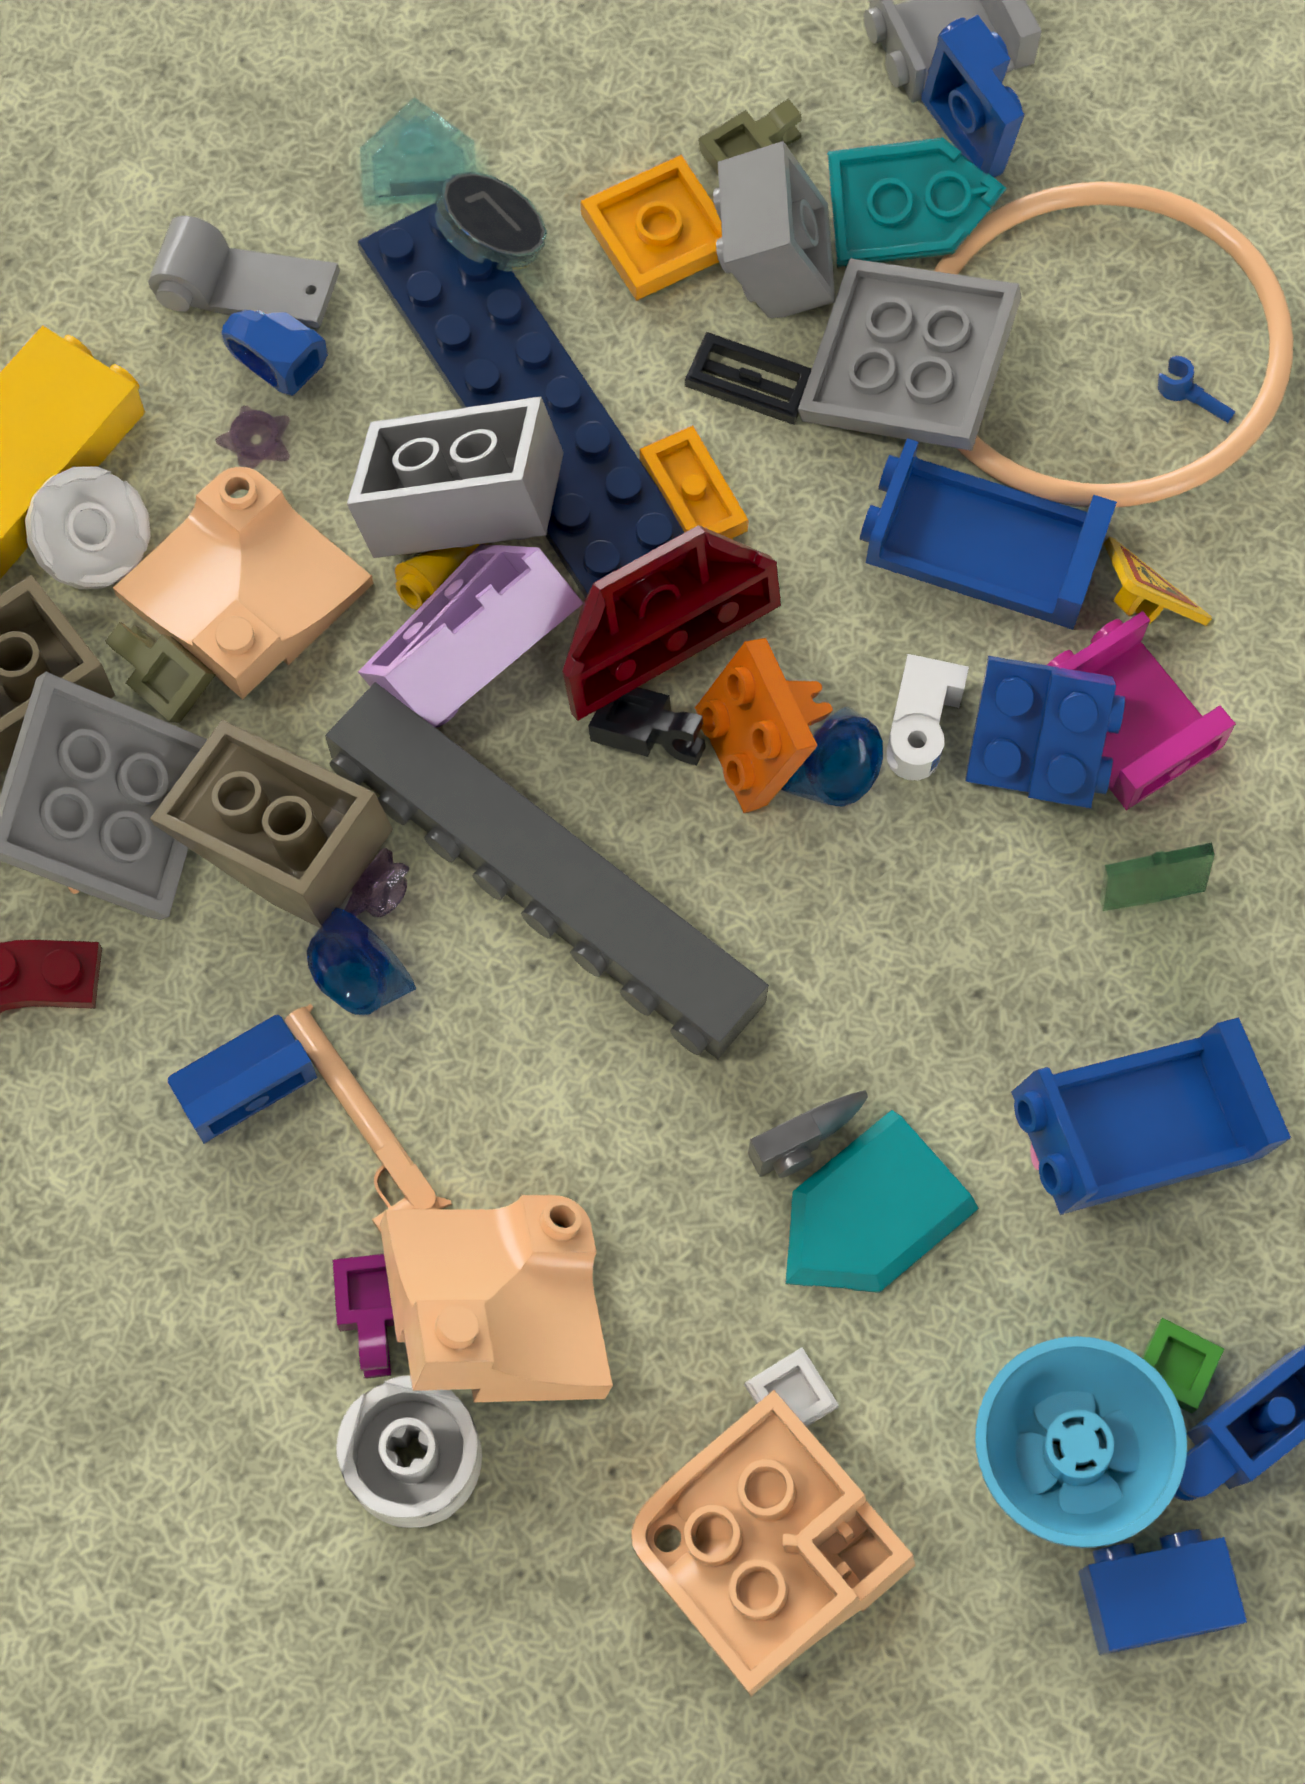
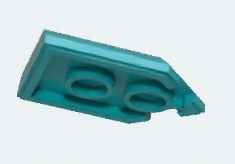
M943 137L827 151L837 267H846L850 259L880 263L954 254L1003 195L1006 187L989 173L986 174L965 158L959 149Z
M891 1110L793 1190L785 1284L810 1287L813 1285L852 1289V1291L880 1293L973 1215L979 1207L968 1190L905 1119Z

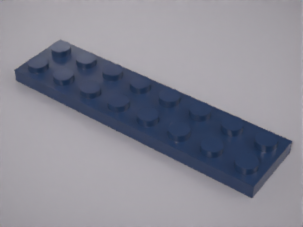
M445 198L358 240L360 253L461 408L542 397L564 452L545 537L585 598L594 582L684 533L661 491L501 253L477 241L462 229L450 214Z

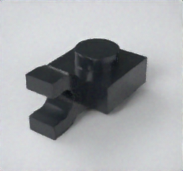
M640 687L598 709L588 725L591 742L646 757L649 756L656 743L662 745L666 752L675 759L697 766L706 748L705 739L697 737L703 725L702 715L690 712H672L670 695Z

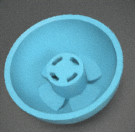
M1081 1336L1062 1337L1039 1343L1018 1354L1001 1369L989 1385L983 1397L976 1422L975 1442L979 1466L984 1481L997 1504L1014 1522L1041 1539L1063 1546L1078 1548L1107 1546L1121 1542L1139 1533L1156 1520L1167 1508L1180 1485L1187 1457L1186 1428L1179 1404L1172 1390L1160 1374L1143 1358L1118 1344L1102 1339ZM1053 1441L1060 1442V1451L1063 1456L1062 1459L1058 1452V1444H1052ZM1091 1461L1096 1466L1094 1468L1092 1465L1085 1468H1077L1075 1471L1076 1465H1086Z

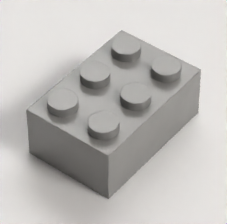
M541 396L370 422L347 506L373 558L411 555L417 552L454 547L463 548L476 544L513 539L523 540L530 537L543 536L547 532L564 452Z

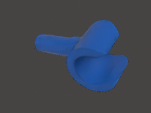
M1181 356L1171 357L1169 359L1168 372L1182 379H1170L1167 375L1159 373L1158 390L1160 394L1171 401L1187 399L1228 423L1236 411L1206 393L1203 388L1193 382L1194 366L1190 360Z

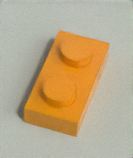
M693 425L640 449V462L661 491L684 533L698 525L730 539L748 532L749 520Z

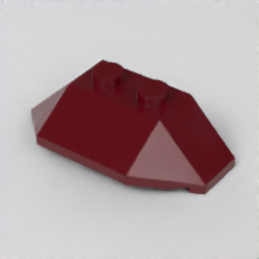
M698 525L594 582L581 607L562 671L570 711L577 721L581 720L780 607L781 598L777 562L768 554Z

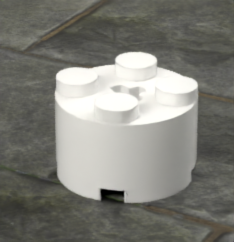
M410 1375L398 1376L384 1381L385 1383L373 1388L366 1394H362L353 1402L341 1422L336 1449L337 1459L346 1485L370 1514L385 1523L404 1528H418L446 1520L468 1500L480 1475L482 1448L474 1421L466 1406L451 1390L413 1391ZM412 1438H419V1443L426 1456L424 1459H414L410 1467H403L400 1458L394 1453L396 1448H408Z

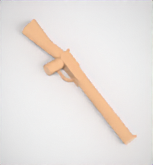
M312 1004L298 1008L286 1017L285 1023L295 1038L299 1040L308 1057L382 1164L375 1174L374 1185L377 1193L387 1206V1210H441L451 1206V1200L435 1195L417 1165L413 1163L310 1014L313 1010ZM385 1170L405 1197L393 1206L389 1204L378 1186L379 1177ZM385 1211L372 1219L380 1233V1222Z

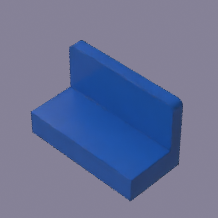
M274 1015L168 1077V1084L203 1144L318 1077L310 1058L299 1040H295L280 1015Z

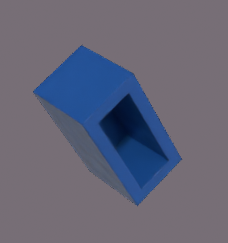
M1194 1529L1160 1537L1162 1550L1136 1555L1134 1544L1125 1543L1093 1551L1095 1563L1085 1566L1078 1573L1099 1656L1230 1629L1247 1623L1225 1537L1204 1541L1201 1529Z

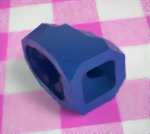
M243 310L232 313L222 327L221 334L224 345L230 353L280 393L294 396L323 367L328 356L325 339L287 312L266 314L260 310Z

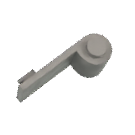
M178 216L172 219L148 283L158 302L174 311L184 312L189 310L190 307H195L226 315L243 310H252L262 315L287 312L307 327L320 328L340 268L338 263L229 248L223 234L212 224L192 216Z

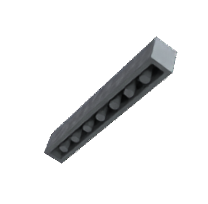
M376 682L325 735L332 758L329 764L337 775L358 785H361L363 782L380 795L378 800L384 812L397 823L405 825L409 820H412L427 832L424 837L426 843L440 857L451 863L459 857L476 870L472 875L473 879L490 896L497 900H502L505 895L512 898L524 908L521 912L523 919L537 933L545 938H551L556 933L574 947L570 951L571 956L587 972L600 977L605 971L622 984L623 987L620 993L634 1009L646 1016H650L655 1010L674 1025L670 1029L672 1036L691 1053L700 1055L706 1050L718 1060L765 1005L769 987L765 981Z

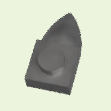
M866 1090L827 1102L750 1139L748 1156L759 1177L773 1170L776 1171L779 1178L787 1177L812 1163L814 1158L811 1152L818 1149L819 1142L838 1131L860 1110L868 1098Z

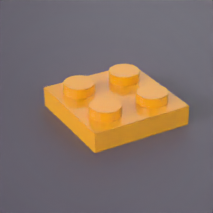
M682 154L580 201L583 219L636 301L719 262L716 242L717 239L722 238L721 220L713 201Z

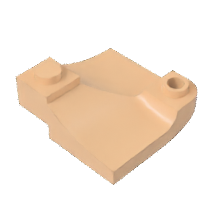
M233 467L217 475L196 495L195 506L188 518L118 582L113 589L120 600L156 631L177 640L216 674L219 680L240 698L244 699L282 661L290 665L374 583L371 574L303 519L290 506L282 491L262 474L248 467ZM248 490L244 497H230L236 491Z
M521 1195L516 1202L499 1209L385 1210L380 1222L396 1338L397 1342L406 1343L413 1391L472 1389L474 1403L605 1399L613 1383L593 1287V1264L597 1251L590 1219L578 1203L559 1195ZM554 1223L563 1225L564 1228L558 1227Z
M775 1390L770 1392L674 1474L643 1505L635 1518L631 1534L632 1546L642 1564L672 1598L750 1696L754 1695L791 1662L860 1610L864 1611L915 1567L914 1556L871 1507L861 1489ZM666 1529H674L681 1533L680 1545L672 1552H664L657 1548V1538Z

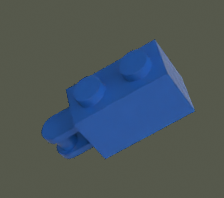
M1305 1345L1288 1352L1186 1432L1195 1446L1187 1451L1184 1473L1174 1495L1175 1498L1182 1501H1192L1209 1495L1223 1483H1225L1228 1489H1232L1252 1482L1305 1439Z

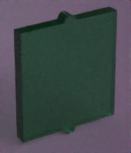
M1212 842L1168 852L1158 851L1150 856L1105 865L1100 896L1102 910L1120 909L1205 892L1215 856Z

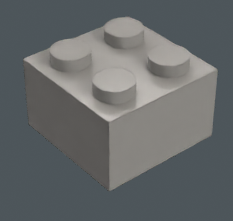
M784 141L719 161V187L713 191L715 209L722 226V238L717 239L716 242L717 255L722 269L727 274L732 273L742 285L743 292L748 301L756 302L768 318H783L835 303L828 202Z

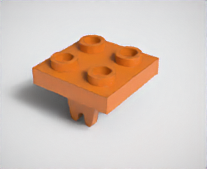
M766 638L745 641L695 707L697 714L703 716L701 730L709 738L722 765L725 781L728 787L734 791L743 813L752 812L767 806L818 746L808 726L826 719L833 711L831 704L827 702L816 703L812 700L821 692L823 688L821 683L818 681H790L785 679Z

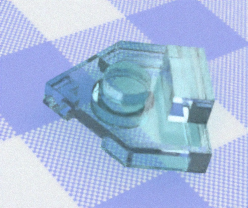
M415 97L360 148L364 206L437 202L444 198L446 185L454 177L471 173L477 174L474 140Z

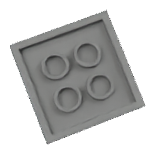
M850 259L798 407L802 422L901 439L909 438L919 442L972 451L1022 298L1019 284Z
M44 672L36 678L0 794V861L153 919L162 920L169 917L188 847L156 827L150 818L207 739L56 675Z

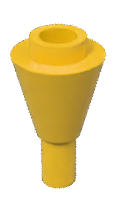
M480 544L463 548L454 547L426 551L399 563L395 567L397 579L395 587L398 595L410 608L418 610Z

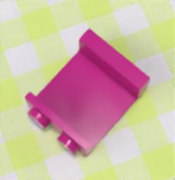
M1143 611L1125 623L1120 619L1109 622L1092 637L1089 646L1075 655L1071 650L1064 651L1047 664V666L1113 676L1116 684L1114 695L1125 696V708L1120 731L1118 734L1106 733L1102 756L1113 758L1108 788L1126 811L1224 747L1236 725L1221 705L1202 716L1144 646L1142 639L1150 619Z

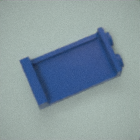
M909 438L906 439L900 458L889 455L878 490L887 492L881 508L873 505L869 507L860 534V540L869 543L866 557L867 564L1062 627L1074 629L1117 503L1116 501L1093 495L1088 512L919 459L916 456L919 442Z
M1239 1017L1216 1023L1199 1038L1052 1074L1049 1067L1038 1069L1011 1091L1015 1100L1014 1111L1017 1122L1021 1129L1028 1133L1039 1161V1175L1042 1185L1053 1196L1060 1215L1240 1166L1265 1157L1291 1139Z

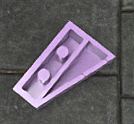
M480 544L358 673L370 687L376 682L429 724L437 728L452 719L462 704L584 603L540 548Z

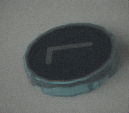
M473 171L455 173L443 183L436 196L434 205H437L438 210L435 218L439 229L451 245L475 262L477 261L482 264L485 258H488L492 261L500 262L496 268L499 270L514 271L526 269L536 260L545 245L547 231L541 214L527 197L512 185L494 176Z

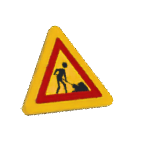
M1108 537L1104 546L1122 584V588L1116 594L1114 602L1127 616H1132L1134 612L1139 614L1143 611L1150 619V624L1166 608L1200 624L1208 625L1212 619L1211 615L1116 539Z

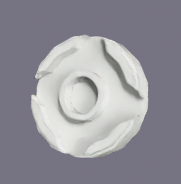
M98 466L72 467L49 478L31 499L25 518L27 544L38 565L60 583L77 589L105 588L122 580L137 566L142 559L143 553L147 550L151 537L148 511L138 491L127 481L123 482L119 477L110 474L111 471Z

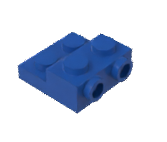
M977 14L968 20L964 17L958 18L949 23L940 32L931 66L928 69L921 101L953 145L961 151V154L984 173H989L996 178L1005 171L1025 114L1017 94L1010 87H1004L1002 84L1011 60L1003 39L996 32H991Z
M988 656L965 781L1028 792V798L1091 808L1094 793L1106 795L1109 787L1113 758L1102 756L1106 733H1119L1124 714L1125 696L1114 695L1116 684L1113 676Z

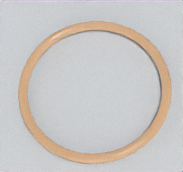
M1086 182L1052 187L1014 200L986 215L954 254L944 255L934 271L958 275L968 261L998 235L1019 223L1055 210L1077 206L1111 205L1138 208L1165 215L1200 231L1217 243L1235 260L1254 286L1263 306L1269 333V359L1261 390L1247 416L1222 443L1194 462L1170 473L1150 479L1111 484L1081 483L1058 479L1017 464L997 452L978 435L972 451L957 449L983 472L1013 489L1060 504L1078 507H1089L1093 495L1116 501L1115 507H1130L1157 502L1196 488L1229 468L1257 442L1271 423L1283 400L1293 362V331L1286 298L1278 279L1263 255L1248 238L1225 219L1192 200L1161 189L1124 182Z

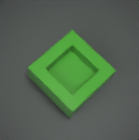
M1161 1318L1157 1322L1141 1358L1150 1364L1165 1380L1172 1390L1179 1407L1194 1413L1202 1401L1224 1348Z

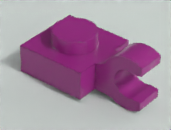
M384 1254L332 1259L336 1320L339 1331L358 1330L360 1369L364 1371V1379L391 1376L387 1326H395Z

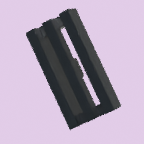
M706 332L685 377V387L795 425L799 415L798 407L812 368ZM711 352L797 382L795 389L764 379L758 372L743 367L736 369L710 360ZM703 371H704V372H707V373H710V374H713V375H716V376H719V377H721V378H724V379H727V380L736 382V383H738V384H741V385H744V386L753 388V389H755V390H758V391H761V392L770 394V395H772V396H775V397H778V398L787 400V401H789V402H785V401L779 400V399H777V398H774V397H771V396L762 394V393H760V392H757V391H754V390L745 388V387H743V386H740V385H737V384H734V383L725 381V380H723V379H720V378H717V377L708 375V374H706V373H703Z

